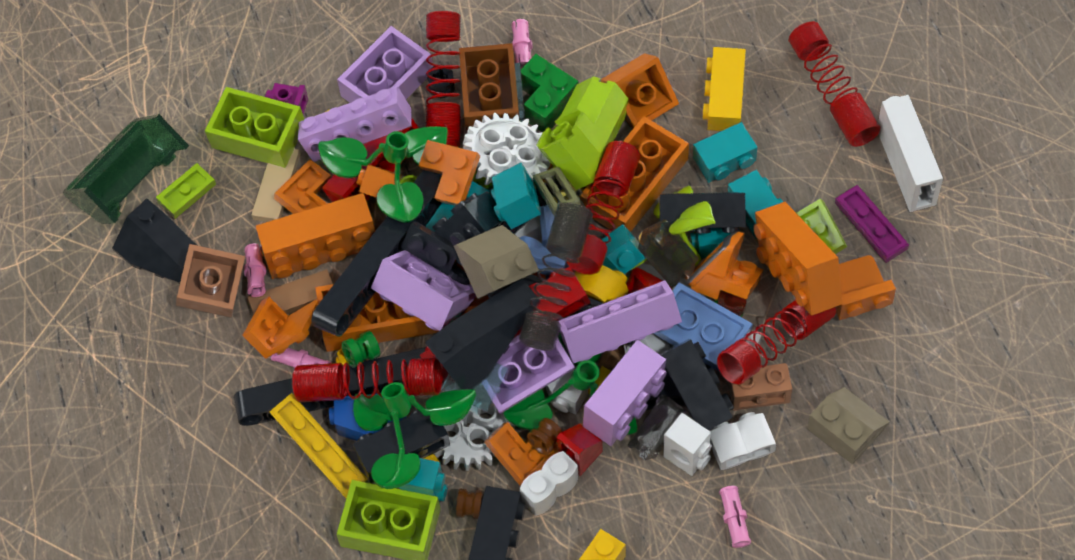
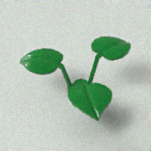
M423 127L410 130L405 134L398 131L388 134L385 144L380 143L379 148L368 159H366L367 150L362 142L353 138L344 137L330 141H319L318 149L321 160L327 169L343 178L357 177L362 166H368L383 152L386 160L395 164V185L386 184L380 188L377 193V205L385 215L405 223L411 222L419 216L423 206V195L420 188L413 182L400 184L401 161L405 157H412L413 161L419 165L427 140L446 144L448 129L447 127Z
M559 333L558 338L565 348L561 333ZM601 353L592 356L589 360L573 363L575 370L572 372L568 382L549 397L544 398V393L541 389L504 411V417L517 427L533 430L539 427L538 424L543 418H552V410L547 403L553 401L569 387L574 386L582 391L590 389V395L592 396L598 388L595 381L599 377V368L595 363L599 360ZM635 417L629 424L630 430L627 435L634 434L637 431Z
M399 382L390 383L385 386L381 392L382 397L377 394L371 399H367L364 395L360 394L357 399H354V417L361 429L376 431L383 428L387 421L393 420L399 454L391 453L384 455L374 463L371 471L374 482L381 488H398L411 482L420 471L421 462L419 456L415 453L405 454L399 418L409 414L411 405L424 416L430 415L431 422L435 425H452L461 421L468 414L476 397L475 389L446 391L439 393V395H434L426 401L427 409L423 408L416 401L414 395L408 396L404 385Z

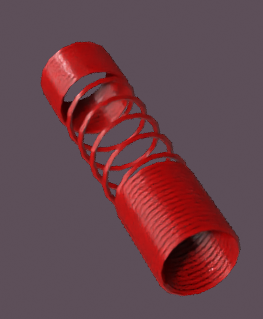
M433 11L426 15V38L430 40L426 44V48L434 52V54L429 55L426 58V62L435 67L429 69L426 72V76L436 81L429 83L426 86V90L437 95L431 96L426 100V127H447L446 145L460 148V105L451 102H428L430 99L442 96H460L459 93H439L428 88L430 85L442 82L459 83V79H439L430 76L428 73L442 68L459 69L460 66L438 65L429 62L428 59L443 54H461L459 51L441 52L429 48V44L433 42L461 40V15L452 11Z
M810 21L796 27L789 35L788 41L798 58L805 61L804 68L811 72V80L817 82V90L824 93V102L831 104L830 112L845 138L854 147L869 143L877 137L881 127L862 95L857 93V87H851L842 91L832 102L826 100V94L837 92L850 83L851 77L844 76L839 78L825 92L819 88L820 83L831 81L844 72L845 67L838 65L829 69L821 76L819 81L813 78V72H819L834 65L838 60V55L832 54L823 58L812 70L806 66L807 61L817 60L825 56L832 47L819 23ZM836 57L828 66L815 70L824 60ZM842 67L840 73L830 79L821 81L829 72ZM846 78L849 79L842 87L828 91L837 82ZM853 89L856 90L855 92L848 93V94L843 95L842 97H840L842 94L846 93L847 91H850V90H853Z
M613 141L606 145L594 178V184L591 187L592 194L587 197L588 205L583 209V218L578 222L579 230L574 233L566 256L567 264L579 273L592 275L601 270L608 249L606 244L611 242V237L606 232L615 230V225L610 220L619 218L620 214L615 208L624 206V202L620 197L628 194L641 156L638 149L627 142ZM596 186L601 192L594 193V187ZM595 194H606L616 197L621 201V205H608L599 200ZM594 196L600 203L590 204V198ZM591 206H605L615 211L617 216L615 218L602 216L595 212ZM589 207L596 215L585 216V211ZM587 218H601L611 223L613 228L610 230L598 228L591 224ZM585 219L592 227L581 228V222ZM590 229L602 232L608 237V241L603 242L600 238L585 234L582 230Z
M794 300L784 307L782 311L777 312L773 318L767 319L764 324L757 326L754 331L747 333L745 338L737 340L719 353L717 357L719 371L727 381L733 384L740 385L759 372L760 368L766 367L768 360H776L777 355L785 353L787 347L795 346L797 340L805 339L834 318L836 307L811 316L803 306L800 307L797 301ZM771 320H773L772 326L767 324ZM775 320L781 321L787 333L795 339L793 344H787L782 333L775 328ZM763 327V333L758 332V329ZM765 327H770L774 330L777 339L785 345L783 351H777L774 342L765 335ZM753 334V340L749 339L748 336ZM756 334L764 336L767 345L775 352L773 358H767L765 350L755 340ZM748 340V341L753 342L754 345H755V347H756V349H755L750 343H748V342H746V341ZM759 354L766 360L764 365H761Z
M437 358L411 359L408 367L406 360H402V380L404 388L409 395H439L442 388V370ZM388 360L386 371L388 384L393 383V365ZM376 361L372 364L374 391L371 396H367L363 390L364 366L362 362L358 363L357 377L360 391L356 397H353L348 390L350 370L346 362L344 365L342 363L297 365L292 374L294 397L298 402L343 400L347 393L352 399H357L361 392L367 399H371L375 392L382 397L377 387L379 380L378 364ZM360 366H361L362 379L360 378Z

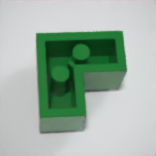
M535 54L519 71L520 89L531 95L524 103L525 119H529L528 123L532 126L537 124V129L544 132L548 127L552 129L556 125L555 121L561 116L579 81L538 54Z

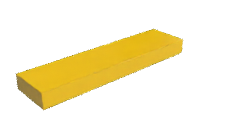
M292 393L270 411V414L345 499L348 495L351 480L368 481V478L305 407L295 399Z

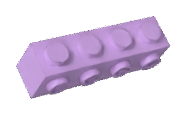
M397 85L388 89H382L370 96L356 99L346 105L332 108L327 112L300 121L298 140L312 161L315 162L321 160L318 149L319 141H330L345 137L356 139L364 144L386 136L391 132L412 126L411 107Z
M662 281L559 320L557 324L566 351L572 362L576 363L589 360L592 356L605 351H613L628 342L636 341L637 339L642 340L647 335L657 331L668 330L674 325L681 323L682 320L674 293L667 282Z

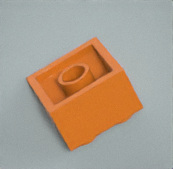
M644 53L601 79L603 83H607L608 80L615 82L628 97L625 120L632 129L643 116L652 121L679 104L659 58Z

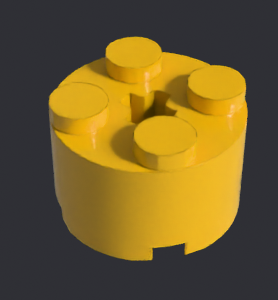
M602 265L601 270L596 274L589 275L577 271L574 272L589 298L607 303L628 294L627 277L620 271H613Z

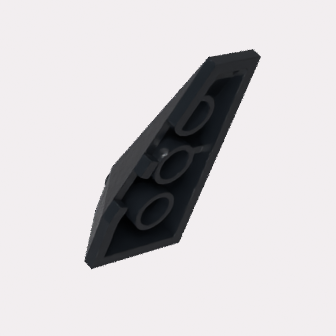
M146 198L126 217L112 249L132 267L140 270L141 268L154 273L157 277L162 279L165 277L180 284L189 244H197L162 210Z
M520 279L446 325L427 340L425 344L461 390L475 389L489 378L494 371V366L502 354L506 353L510 347L509 344L528 321L540 300L526 282Z

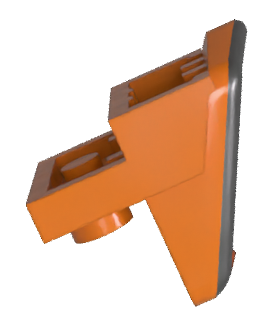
M735 231L724 238V241L684 278V282L695 292L716 300L723 291L748 299L761 280L764 269L758 268L756 264L750 261L737 260L744 233Z

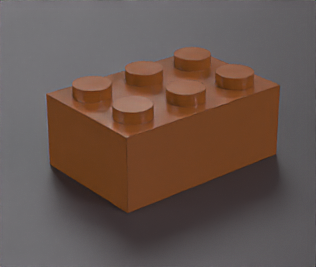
M513 43L459 48L461 53L459 56L466 134L469 126H474L475 120L482 122L484 115L491 120L494 113L499 118H503L504 113L508 114L509 119H513L516 114L519 116Z

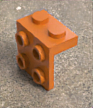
M871 255L839 264L842 304L836 306V314L839 320L855 317L862 313L893 304L896 291L893 281L891 279L884 282L875 259Z
M267 297L261 301L242 336L265 359L275 353L280 355L289 345L294 342L299 344L306 339L310 333L308 329L312 324L313 312L320 302L316 299L288 316L270 297Z

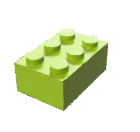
M226 87L205 129V134L211 148L286 168L298 142L299 122L304 120V116L300 106Z
M351 480L336 534L339 544L344 548L404 560H428L441 510L438 497L396 488L385 489L376 484Z

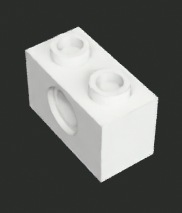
M681 413L664 434V458L693 476L697 469L703 470L711 458L709 455L712 447L710 444L711 432Z

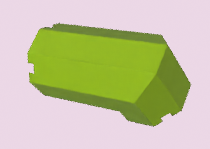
M594 76L576 85L561 116L555 121L558 126L554 130L548 127L536 144L554 168L559 167L567 181L576 190L594 182L606 145L614 141L627 112L628 97L615 82L609 80L607 83L599 82L600 78Z

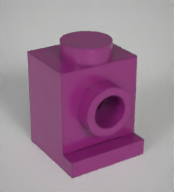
M274 83L273 89H268L265 94L267 98L300 106L304 115L308 102L305 85L296 87Z

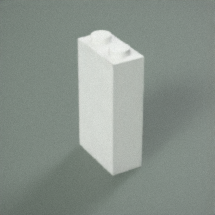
M909 95L901 97L892 96L882 101L878 120V124L881 127L879 137L909 211L913 212L935 206L943 177Z

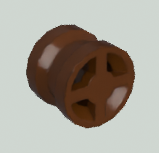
M543 418L538 424L539 427L531 430L527 434V438L535 450L543 455H549L553 450V445L557 444L556 437L563 431L551 419Z
M460 488L457 498L456 516L464 518L468 515L478 519L484 491L477 490L473 493L468 492L467 489Z

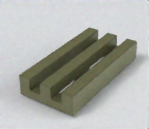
M559 167L533 175L534 184L554 217L560 216V211L562 210L565 214L571 212L570 207L574 206L576 210L581 208L579 198ZM551 176L556 177L569 200L564 199ZM542 179L546 181L547 185L554 194L558 203L555 202L554 198L552 197L551 193L549 192L548 188L546 187Z

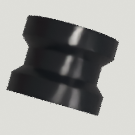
M442 68L428 73L434 78L454 79L451 69ZM427 77L428 84L436 81ZM437 83L430 85L429 89L439 93H453L455 83ZM442 96V97H437V98L442 99V98H447V97H449V96Z

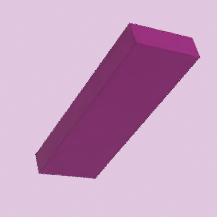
M858 184L835 198V204L885 263L908 249L909 244Z

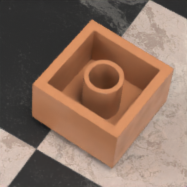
M189 244L176 306L232 318L245 256Z

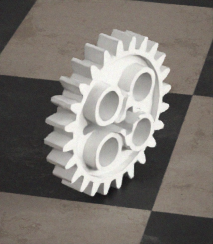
M494 113L492 120L486 115L483 116L482 122L475 120L474 126H469L468 132L465 134L463 149L477 152L480 155L476 168V178L479 179L484 176L486 178L485 184L488 185L492 182L493 176L520 162L524 165L532 179L533 175L547 171L550 162L536 146L543 133L536 132L538 125L530 127L528 126L529 119L520 122L517 114L513 119H509L506 113H504L503 118H499Z
M455 382V389L452 390L448 386L444 389V392L461 390V388ZM482 383L475 388L476 397L468 414L461 421L444 426L446 431H453L457 435L449 437V447L433 454L436 457L443 455V465L452 460L454 461V469H457L460 463H464L466 471H469L470 465L475 463L477 469L480 470L481 461H485L491 466L492 456L496 457L485 443L479 445L472 442L476 438L485 441L503 423L509 422L503 413L500 414L487 391L482 389ZM483 413L491 414L492 417L489 419H483L479 415ZM509 422V424H510V425L514 428V430H515V425H513L512 423Z

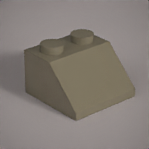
M503 225L454 245L477 298H481L539 271L528 245Z
M843 387L829 394L810 414L807 429L853 465L890 422L847 388Z

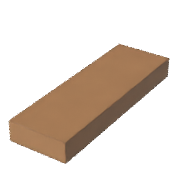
M326 269L266 290L263 296H249L248 300L253 314H255L261 301L267 297H270L286 314H290L317 299L315 287L330 285L332 281Z

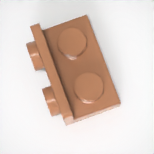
M786 363L760 368L759 372L740 385L731 383L733 411L790 403L792 385Z

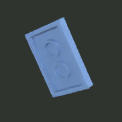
M678 283L672 292L674 293L682 322L668 330H660L653 334L674 346L687 339H691L693 344L699 342L706 355L702 359L703 362L719 371L717 365L719 353L737 340L745 338L746 334L752 330L753 324L687 286Z

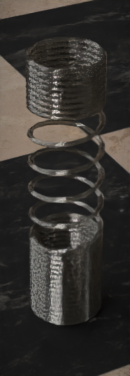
M562 202L557 205L548 242H546V248L551 254L543 256L542 262L547 268L538 271V276L543 282L537 283L534 286V291L539 296L529 301L536 311L528 312L525 315L526 318H524L525 321H523L521 334L519 335L521 343L538 350L552 351L555 349L560 333L559 330L562 327L555 319L562 320L564 318L553 312L541 311L532 304V301L546 299L563 306L568 305V303L558 298L546 297L539 293L536 287L539 285H550L559 290L572 291L569 286L548 282L542 278L540 273L551 270L567 277L576 276L571 271L552 268L544 259L556 256L567 262L579 263L580 261L577 258L582 256L593 218L591 210L571 202Z

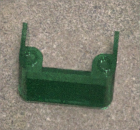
M160 114L136 118L64 189L63 194L70 202L99 223H116L121 215L119 210L122 205L120 203L154 167L160 165L166 167L176 158L174 154L176 151L186 150L189 145Z

